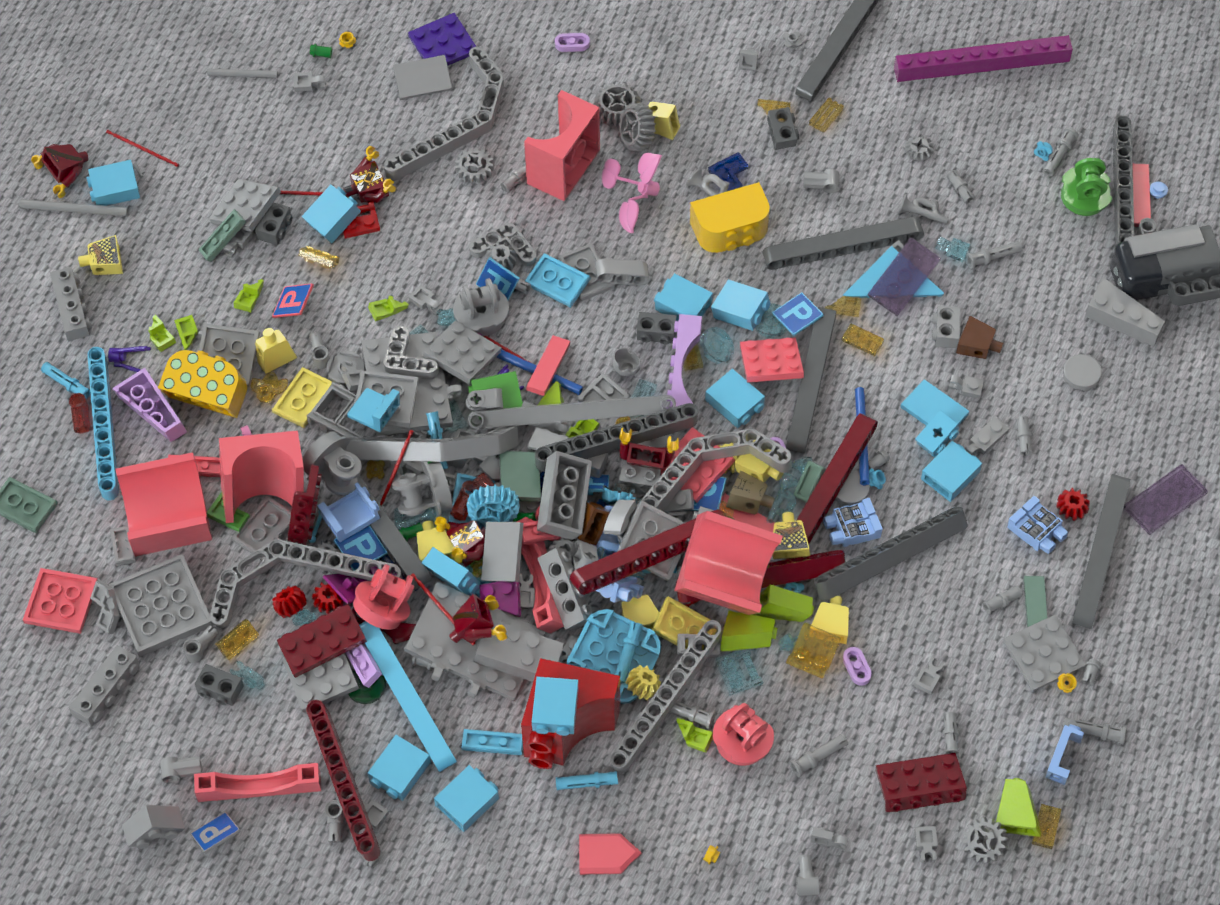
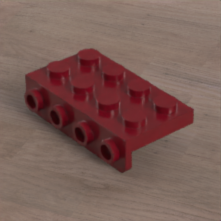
M311 465L307 492L296 491L294 493L287 537L288 542L307 545V540L312 539L313 529L310 527L314 526L318 501L314 500H318L320 490L316 486H320L322 474H318L319 466Z
M349 604L337 607L335 611L327 615L319 616L317 620L309 624H303L299 629L291 633L282 635L281 638L277 639V642L293 676L296 678L362 645L367 640Z
M956 753L876 765L875 770L885 801L886 812L918 809L920 807L937 806L951 802L956 803L966 799L967 787Z

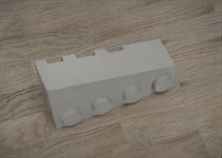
M1104 277L1088 304L1085 315L1089 319L1153 347L1165 323L1163 319Z

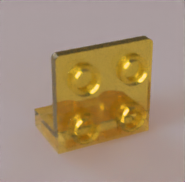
M804 623L793 652L788 656L786 664L823 679L829 671L841 638L808 623Z

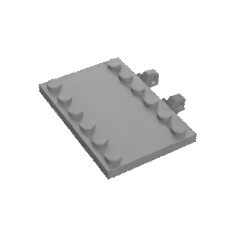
M436 332L410 335L405 356L424 358L423 352L437 339ZM390 337L361 340L366 371L387 373L384 368V358ZM400 347L392 349L393 352H400L402 350ZM414 364L406 366L407 369H414L416 367ZM439 366L436 377L430 379L418 377L410 427L385 425L381 432L376 431V436L405 433L410 430H429L426 413L438 411L441 428L453 427L449 401H452L453 398L462 397L461 385L449 386V384H445L443 373L445 370Z
M438 581L432 591V595L452 617L470 597ZM429 598L404 651L431 663V667L435 668L431 677L434 681H439L443 671L451 672L468 680L472 684L467 695L475 699L479 689L484 691L486 688L514 701L524 679L473 662L480 639L475 641L476 644L474 646L463 638L458 643L452 641L449 634L455 629L454 624ZM499 609L490 610L492 620L541 636L545 634V631Z

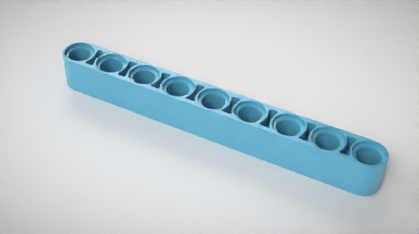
M93 347L88 351V367L98 486L105 500H114L118 496L119 489L115 470L117 465L108 362L104 350L100 347Z
M366 621L359 624L367 640L365 644L438 771L441 772L456 763L455 757L380 628Z

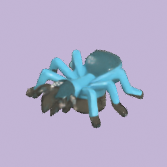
M615 483L614 491H611L606 485L602 486L605 492H602V500L609 505H614L618 500H635L637 505L644 497H633L635 490L632 489L629 494L630 486L626 484Z

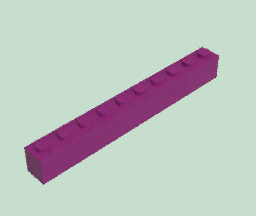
M1069 35L897 55L895 56L894 71L897 82L1064 63L1070 62L1073 48Z

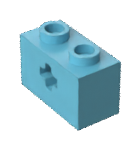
M940 410L915 440L919 446L933 457H936L946 447L950 439L954 440L957 437L959 426ZM936 433H938V434H941V433H942L943 436H942V437H940V436H937V437H936L935 434H936Z

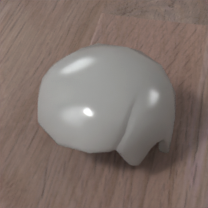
M623 347L613 353L612 366L615 372L620 375L633 376L640 370L641 360L636 352L630 353L627 347Z

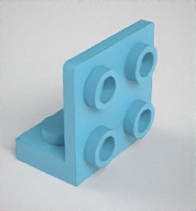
M366 388L348 412V418L381 432L400 406V392L392 389L389 395L386 394L384 396Z

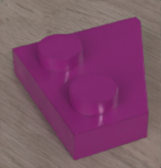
M493 582L480 585V599L485 600L488 595H493L499 604L497 609L521 617L520 582Z

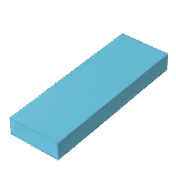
M464 729L461 748L465 751L522 755V734Z

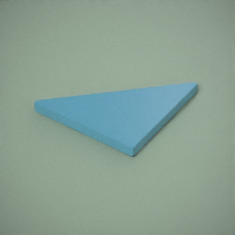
M891 246L843 294V297H942L944 292Z

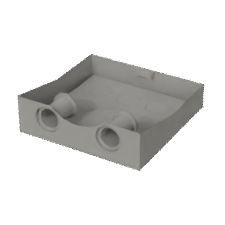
M183 554L108 584L114 589L118 609L139 657L168 646L181 638L184 639L206 630L209 625L213 627V622L210 619V615Z

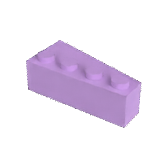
M145 368L113 387L119 399L170 442L187 433L183 424Z

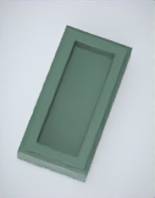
M808 460L793 496L807 503L826 468Z

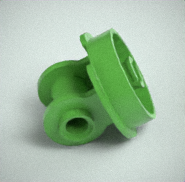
M1098 158L1082 159L1075 164V167L1069 169L1063 175L1062 182L1064 184L1061 189V199L1071 212L1082 216H1092L1101 212L1111 203L1112 196L1110 195L1109 187L1111 181L1108 175L1104 173L1106 165L1103 160Z

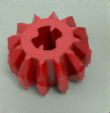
M1073 487L1070 491L1065 489L1058 496L1056 507L1060 509L1059 515L1065 514L1066 520L1069 517H1072L1073 521L1077 517L1082 519L1084 514L1088 513L1090 500L1087 499V494H1081V489L1077 492L1074 491Z
M321 582V588L315 587L312 600H314V607L318 608L320 613L326 610V613L329 614L331 610L335 611L337 607L344 606L343 602L345 601L328 583L325 585Z
M296 585L288 586L286 589H282L281 592L276 593V597L272 599V605L279 616L290 618L303 610V607L307 604V599L303 590L301 591Z

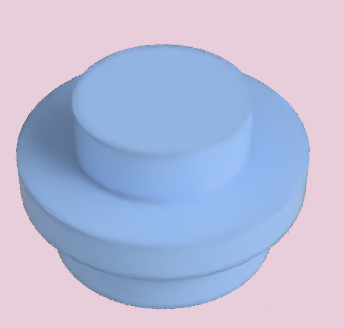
M1154 182L1150 185V194L1154 198L1160 199L1167 195L1168 187L1163 182Z

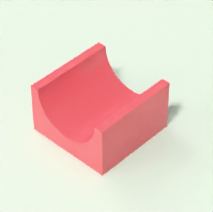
M561 90L558 94L559 136L543 140L527 137L524 145L527 184L565 201L600 151V116L598 106Z
M298 431L219 438L221 491L226 523H234L236 509L241 503L251 497L258 495L277 496L292 506L294 493L296 491L304 492V467Z
M193 452L115 469L127 515L128 540L135 557L212 540L200 474Z
M710 511L697 515L674 591L747 615L760 613L762 608L760 604V591L771 556L776 547L781 543L783 536Z

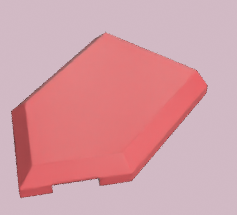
M579 834L580 875L622 874L642 854L622 834Z

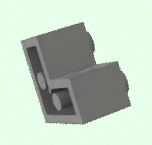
M145 805L122 824L128 847H137L138 849L148 847L156 838L174 839L185 829L178 806Z

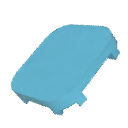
M610 609L591 613L570 656H568L567 664L615 675L625 644L623 640L627 637L631 620ZM643 626L638 639L639 646L635 649L629 672L639 665L643 668L648 666L649 670L652 671L660 655L661 646L658 636L652 629ZM620 681L621 704L636 700L638 696L633 695L632 691L627 690L628 685Z

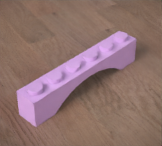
M679 314V321H675L674 332L678 333L677 338H673L672 349H676L675 355H671V366L674 367L673 373L670 372L669 384H672V389L668 390L667 395L674 397L676 406L686 403L693 404L683 386L682 369L688 354L700 341L702 316ZM667 400V401H670V407H671V406L673 405V402H672L671 400Z

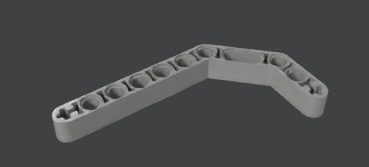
M473 47L469 51L470 65L485 84L477 112L387 159L384 162V171L387 179L392 181L399 180L492 130L504 90L503 73L483 48ZM495 96L493 106L485 107L487 98Z
M518 426L499 427L484 434L446 439L410 438L402 461L444 462L501 454L519 445ZM347 437L350 439V443L345 451L356 455L359 460L397 461L407 438Z
M755 429L693 438L641 501L663 511L703 461L752 454L777 471L785 473L792 468L791 453L788 449ZM736 443L733 446L713 448L716 445ZM766 449L771 450L770 452H764ZM683 463H690L687 466L682 465ZM672 477H678L676 480H670ZM662 491H665V492H666V493L663 494V495H659V494H658V493H660V492H662ZM635 509V510L632 512V514L628 517V518H629V522H631V519H632V517H633V515H634L636 509ZM626 530L621 535H617L619 544L621 543Z
M276 539L221 573L210 612V619L219 628L227 627L232 619L239 588L280 562L370 581L374 575L369 574V570L372 567L382 569L385 564L390 566L388 573L393 574V571H395L396 577L403 579V574L395 564ZM276 547H283V551L280 554H274ZM295 551H302V555L299 558H293ZM314 555H321L319 562H312ZM260 557H266L264 564L249 573H243L245 566ZM333 559H340L338 566H331ZM359 563L360 566L357 570H350L351 564ZM229 576H235L233 583H226V579ZM224 595H230L228 602H221V598ZM221 615H223L224 619H220V621L216 619L217 617H221Z

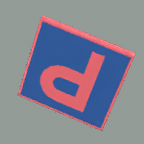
M311 283L285 286L272 317L302 315L314 285Z

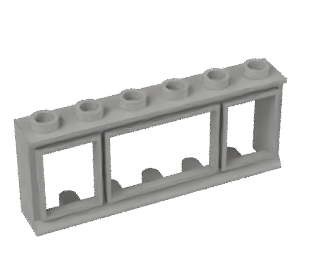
M332 382V385L312 411L307 414L308 425L312 426L316 422L320 424V429L324 433L331 430L341 437H362L341 425L355 404L357 393H352L345 386ZM337 395L349 403L336 420L333 421L321 415V413L334 396ZM426 430L414 431L412 434L415 438L428 439ZM396 434L386 435L385 438H393ZM383 460L384 465L387 467L397 463L394 460ZM401 461L399 465L401 475H404L408 470L405 466L406 461Z

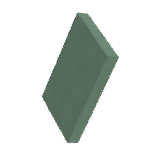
M506 451L499 454L501 485L504 488L509 487L511 491H515L519 501L540 502V474L535 465V452Z
M11 477L7 479L0 489V515L34 533L38 532L58 505V502L53 498Z

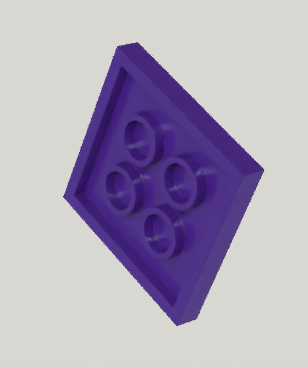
M455 12L408 32V37L422 59L445 55L447 66L469 57L470 49L477 47Z

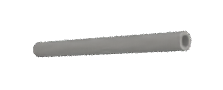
M24 199L19 201V207L23 209L128 216L129 212L128 207Z

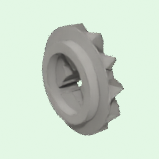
M915 135L905 143V152L911 159L922 161L928 159L933 154V143L930 142L929 138L925 139L923 135L921 137ZM919 144H921L922 147H921V149H920L919 152H918V151H917V150H918L917 147H918Z

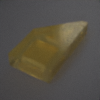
M758 99L757 105L761 106L768 115L769 110L790 108L791 102Z
M842 296L830 306L827 305L825 308L837 310L836 314L859 317L862 299Z

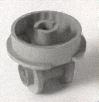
M490 278L485 279L486 286L469 290L467 284L462 285L463 292L457 296L453 305L456 321L474 332L482 334V336L497 332L505 323L509 313V303L506 296L498 290L497 285L493 284Z
M335 431L328 432L318 438L308 448L302 458L304 472L308 475L307 480L309 481L311 465L319 466L318 474H322L321 480L324 479L328 490L338 495L352 493L356 489L354 484L357 483V476L361 471V462L356 455L345 451L350 443V439L346 436L341 437Z
M422 461L423 474H405L392 483L393 489L400 490L401 495L404 496L403 504L398 507L400 514L416 516L425 512V509L432 507L435 515L439 517L442 515V512L453 509L449 485L440 462L428 464L427 461ZM428 483L429 497L422 499L420 485Z

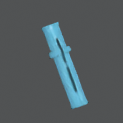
M45 362L42 365V373H45L66 387V390L70 393H75L83 400L90 396V389L80 384L76 378L69 377L49 362Z
M438 411L426 413L429 425L428 435L431 436V439H443V428L440 427ZM447 461L440 462L443 469L448 468Z
M633 621L630 623L627 637L623 640L625 644L615 675L620 676V681L626 683L635 649L639 646L638 639L643 627L642 624Z
M597 771L594 774L556 777L557 790L593 786L600 788L602 785L618 784L617 771L598 773Z

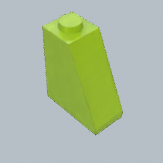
M770 584L760 593V604L762 605L760 613L752 615L777 620L803 622L813 614V597Z
M728 610L720 651L770 647L772 639L776 640L778 628L774 627L775 619Z
M1020 778L1005 779L996 823L1000 822L1002 824L1000 829H1006L1005 833L1041 837L1033 798L1026 781Z

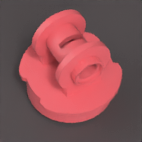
M387 564L382 569L378 568L371 581H364L358 584L355 590L356 597L353 601V606L357 614L369 624L381 629L392 630L397 628L401 622L407 620L410 615V606L407 601L412 594L414 585L411 584L413 577L410 575L403 580L388 573L390 566Z
M742 703L727 710L717 719L713 729V741L725 760L735 765L746 766L758 762L769 753L774 741V731L770 724L755 715V711L749 708L748 704ZM737 736H742L744 738L743 741L739 740Z

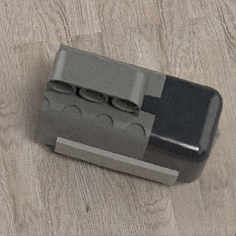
M1197 224L1127 237L1123 242L1118 243L1114 249L1110 270L1116 287L1136 301L1168 294L1170 301L1174 305L1183 306L1220 298V248L1210 225L1199 227Z

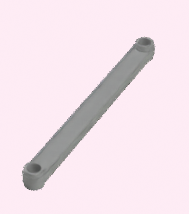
M671 395L476 410L470 413L468 423L472 428L481 429L649 415L670 409L662 406L663 401L671 400L673 405L670 408L676 407V401ZM475 415L480 416L482 422L475 424L471 418Z

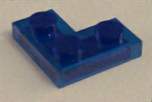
M737 152L709 166L708 172L709 174L717 175L723 181L729 182L727 191L743 186L736 177V174L748 169V163Z

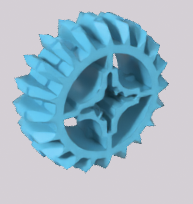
M496 484L494 486L487 485V487L480 486L479 490L475 489L469 495L467 502V512L471 520L476 521L477 524L482 523L483 526H486V522H513V519L517 518L520 510L518 495L515 494V491H511L509 487L504 488L503 485L500 487L496 486Z

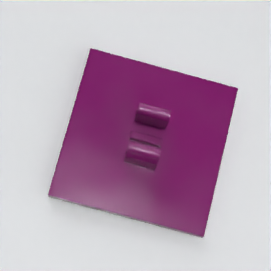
M342 574L323 576L346 604L353 603L356 597L355 590L359 584L355 577L352 578Z

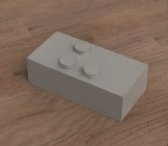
M559 451L547 457L537 531L573 540L582 534L592 461Z
M492 620L494 624L492 629L497 625H503L506 628L507 639L500 641L496 635H492V638H481L473 660L477 664L533 682L540 658L558 662L564 643Z

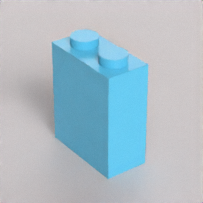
M131 160L88 169L90 176L86 178L89 188L92 187L93 191H90L92 202L96 201V205L107 206L140 198Z
M331 184L301 217L330 243H333L361 210L357 207L358 202L351 196L347 198L345 196L347 193L340 187L336 189Z
M674 273L671 279L668 278L666 280L664 289L658 292L654 298L655 310L663 314L676 315V321H679V314L703 316L712 304L713 293Z
M728 279L712 304L711 309L715 319L753 331L756 325L760 324L764 312L769 309L770 300L768 292Z
M733 368L706 390L705 401L737 428L742 424L746 425L750 421L751 416L755 413H760L765 406V396L750 383H747V380Z
M951 441L922 470L921 480L951 502L980 473L982 463L976 456L970 455L965 451L963 446Z
M432 547L422 561V564L435 577L455 590L469 596L478 591L481 582L469 570Z
M549 677L536 678L532 731L540 734L553 732L563 736L574 734L579 690L578 680Z
M395 735L368 771L369 782L377 789L381 787L386 790V793L391 798H399L403 801L431 763L430 755Z
M468 765L434 797L435 806L465 832L499 799V789L493 782H487L479 769H473Z

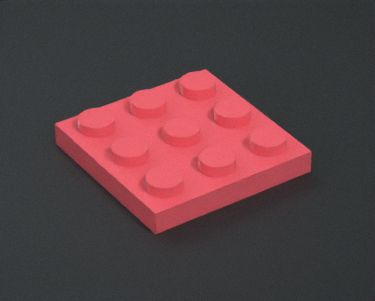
M796 337L740 342L747 383L804 378Z
M692 427L679 441V449L675 451L671 463L691 439L703 437L704 435ZM734 457L703 461L680 490H693V500L697 503L735 462ZM683 463L682 465L687 466L690 463ZM663 467V469H660L661 475L665 472V470L668 467ZM672 477L670 480H676L678 477Z
M40 568L23 617V622L25 624L81 634L92 602L90 597L95 582L98 579Z

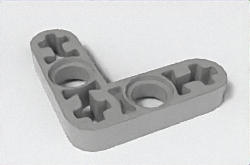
M505 223L473 240L469 245L470 254L473 257L479 258L486 255L491 245L496 246L497 242L490 243L488 241L490 238L495 237L500 245H503L504 242L508 246L512 245L518 260L523 265L532 266L536 262L535 250L513 223ZM522 242L523 246L517 248L514 246V243ZM524 251H526L527 256H531V259L525 258Z
M405 326L395 327L384 358L385 371L389 374L430 379L436 377L438 374V364L436 361L405 356L410 339L409 330ZM395 347H400L402 349L400 352L392 351V349ZM409 364L416 365L414 369L406 368Z

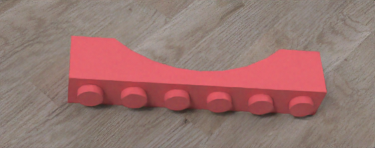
M524 517L517 522L528 523L534 520ZM540 541L522 545L521 553L530 573L533 575V585L535 588V603L532 611L536 627L551 634L564 627L537 559L547 553L545 543Z
M318 763L299 764L282 771L259 775H231L218 772L194 774L195 795L198 802L319 792L321 791V772Z

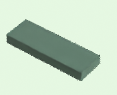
M233 209L198 249L207 261L212 262L246 223L245 219L238 211Z
M1024 576L1023 578L1027 627L1047 619L1044 576Z

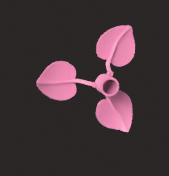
M652 153L642 155L638 164V172L641 174L640 182L618 176L621 166L617 160L608 159L604 164L602 183L605 188H613L618 179L638 185V191L642 194L629 198L628 202H623L620 207L619 221L622 227L629 233H634V227L639 215V205L635 200L648 198V195L657 196L659 193V183L652 181V178L662 155Z

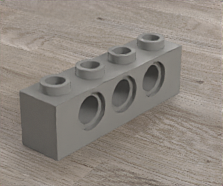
M555 548L537 559L565 630H577L586 624L592 609L588 605L585 595L580 594L569 580L571 573L574 571L570 553L564 548Z

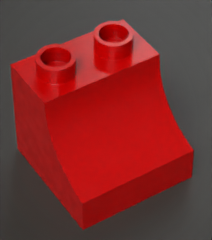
M540 658L521 723L524 757L529 758V763L541 769H551L553 763L564 766L568 754L581 740L595 733L615 731L621 710L620 676ZM537 677L578 680L579 690L574 734L563 736L553 732L540 734L532 731V714Z

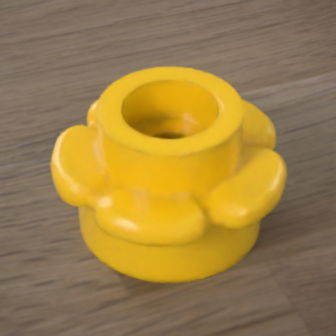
M344 32L340 35L339 44L341 47L351 48L356 43V38L351 32Z
M1063 673L1058 677L1059 682H1057V686L1060 690L1070 693L1076 688L1077 681L1072 674Z
M710 845L703 858L709 865L711 862L716 863L721 853L717 851L718 846Z

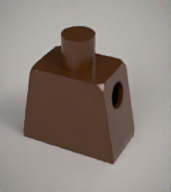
M969 316L958 342L956 353L986 359L990 350L1001 353L1004 343L994 340L995 328Z
M586 501L582 534L578 536V539L592 545H597L610 511L600 504Z

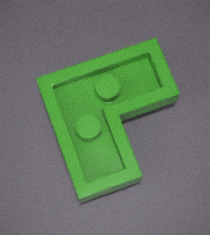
M222 492L207 511L208 518L238 532L242 530L250 518V514L237 508L234 514V523H226Z

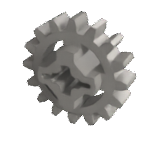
M470 147L468 152L462 150V155L458 154L457 160H455V171L458 173V177H463L464 182L470 180L471 184H473L474 180H477L478 183H480V179L486 181L487 176H491V171H494V162L490 153L485 154V149L479 151L478 147L475 150H472Z
M981 817V822L978 819H974V826L971 824L967 825L970 829L969 832H963L967 839L962 840V842L968 845L964 850L971 851L969 857H976L977 862L984 860L985 863H990V858L993 861H997L996 855L1003 856L1002 848H1008L1004 841L1009 840V838L1003 836L1006 829H1000L1002 825L1000 822L994 824L995 819L989 818L988 822L986 817ZM984 826H989L994 831L988 832ZM984 836L988 837V839L986 840L987 844H984L982 842L985 840ZM982 848L987 854H982L977 849Z

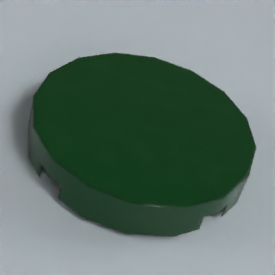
M353 671L359 689L348 693L349 697L360 704H371L379 700L386 688L383 674L368 688L362 684L356 671Z

